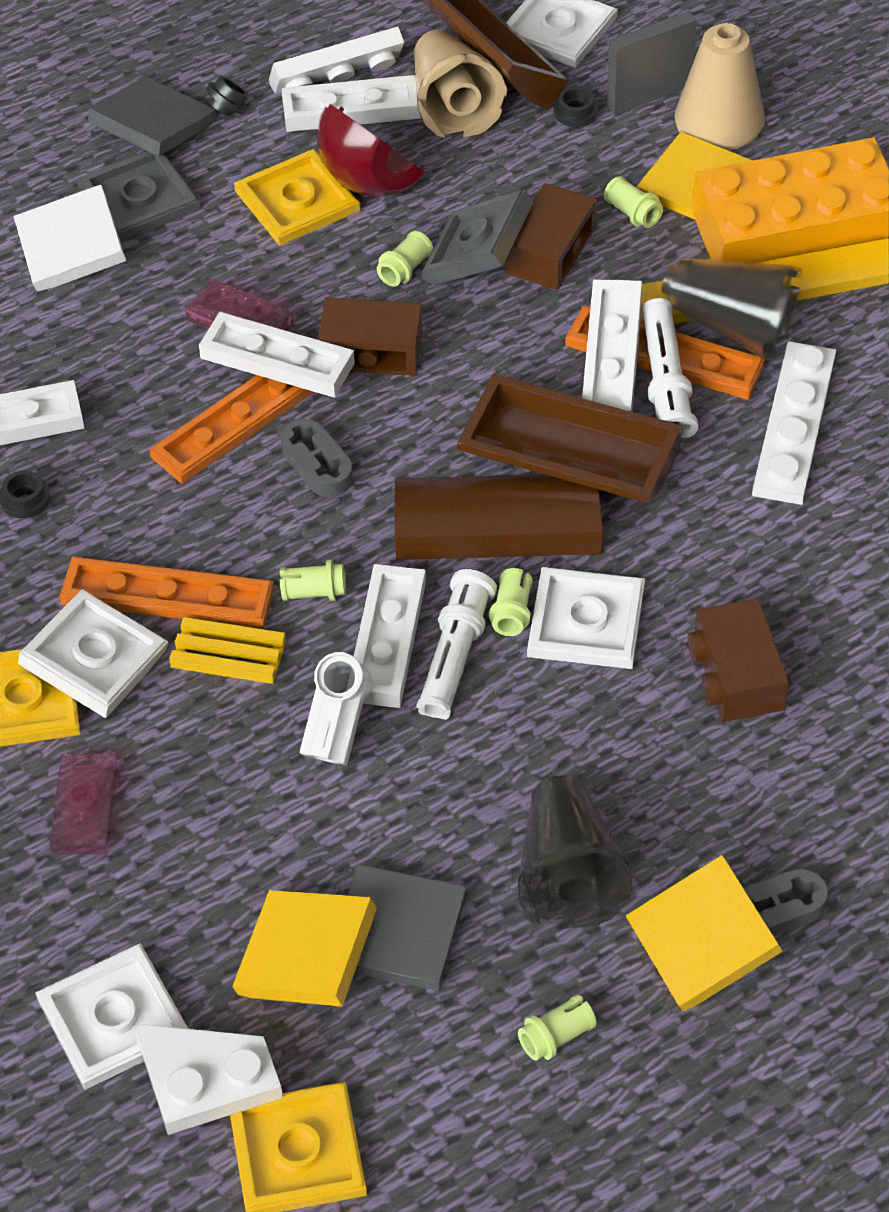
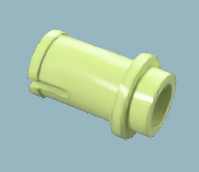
M622 176L612 179L605 188L604 200L628 215L630 222L634 226L639 227L642 225L645 228H650L661 218L663 206L660 204L658 196L654 193H644Z
M419 231L410 232L407 238L393 251L384 252L380 256L377 273L381 280L393 287L398 286L400 283L407 284L412 278V271L426 258L430 257L433 251L432 242L425 234Z
M327 560L326 565L280 568V577H283V579H280L283 601L328 596L330 601H336V596L346 595V577L343 564L334 565L333 560Z
M518 568L506 569L500 574L497 600L489 609V620L494 630L504 636H516L530 623V612L527 604L533 579L529 573L525 574L523 584L520 586L523 570Z
M576 994L569 1001L540 1018L534 1015L526 1018L524 1027L518 1030V1037L523 1049L533 1060H538L543 1056L549 1060L556 1056V1048L585 1031L595 1028L596 1017L588 1002L585 1001L583 1003V997Z

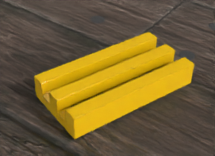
M183 617L181 634L178 633L175 640L176 649L172 650L169 658L171 668L273 684L285 648L286 637L285 633ZM187 650L217 654L225 657L242 658L248 660L267 662L268 664L263 665L245 661L188 653Z

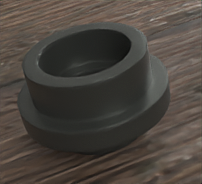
M220 75L215 83L209 82L206 91L211 96L208 102L226 116H231L233 112L243 114L247 109L245 102L249 98V94L234 81Z
M570 86L563 89L554 102V116L560 123L566 126H586L595 121L598 116L599 105L594 98V94L582 86Z
M22 470L10 474L6 477L0 489L1 508L6 514L15 518L36 516L44 511L50 502V492L47 483L32 471ZM23 494H30L27 497L19 498Z

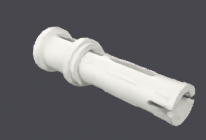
M663 298L652 299L645 302L641 307L653 380L648 387V398L651 403L655 404L657 419L671 423L678 422V425H682L681 438H689L698 431V420L691 413L689 398L692 396V384L686 376L682 375L678 342L672 316V303ZM662 336L666 351L665 357L662 356L660 337Z
M471 569L459 570L451 578L450 588L453 592L448 606L443 607L438 617L442 634L431 662L421 697L416 705L421 715L445 720L450 717V709L464 671L472 641L477 640L484 632L486 625L483 615L487 603L491 602L496 595L497 585L488 575Z

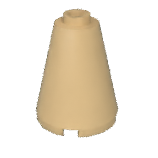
M731 23L713 26L704 33L675 110V122L679 132H684L726 150L737 149L753 142L758 137L765 123V112L749 36L745 30Z
M432 30L425 33L417 41L414 49L417 107L423 122L437 136L444 138V134L464 131L463 137L487 131L499 119L502 113L501 105L504 95L506 96L507 87L501 72L490 60L449 32Z

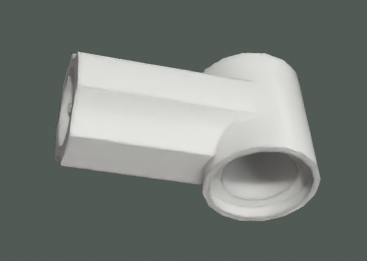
M334 652L326 655L316 667L314 678L316 690L300 754L347 766L363 702L369 697L372 690V678L367 668L356 658L345 652ZM343 668H353L355 672L353 686L346 692L334 693L332 688L334 675Z

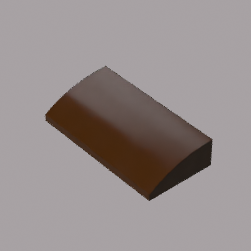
M421 0L472 49L490 60L501 72L502 77L522 96L548 110L553 107L555 100L569 80L482 0Z
M492 374L457 442V450L649 504L663 486L678 455L682 425Z
M545 474L395 479L396 560L602 554V519L599 490Z

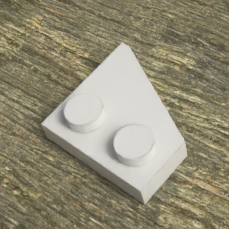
M146 1024L135 1027L137 1040L168 1135L283 1098L281 1085L263 1036Z

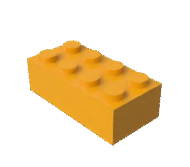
M875 137L697 171L695 172L691 205L694 209L695 221L715 269L732 268L889 238V168Z

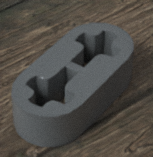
M298 419L284 427L281 432L282 453L312 491L324 497H336L349 490L353 483L352 463L323 426L310 419ZM302 438L305 442L312 441L313 451L310 452L302 442L295 444V440ZM321 464H324L331 473L339 472V476L332 478L329 474L322 475Z
M791 870L744 887L745 892L757 911L761 912L760 916L774 937L816 921L825 911L828 894L826 883L818 874L810 870ZM799 888L803 895L813 893L811 903L804 905L800 899L791 900L792 889Z

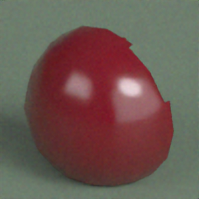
M329 104L328 108L324 107L319 118L317 145L321 162L341 187L371 198L391 196L415 185L426 173L423 171L425 167L423 164L418 167L398 154L380 138L344 114L343 107L337 109Z

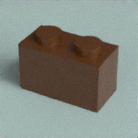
M544 183L533 200L534 203L506 258V274L558 290L595 230L596 199Z
M325 297L317 340L354 350L355 364L350 372L416 376L423 335L422 303Z
M759 599L696 609L695 631L688 633V648L692 662L694 664L703 663L706 674L702 675V689L707 705H717L722 722L785 711L789 682Z

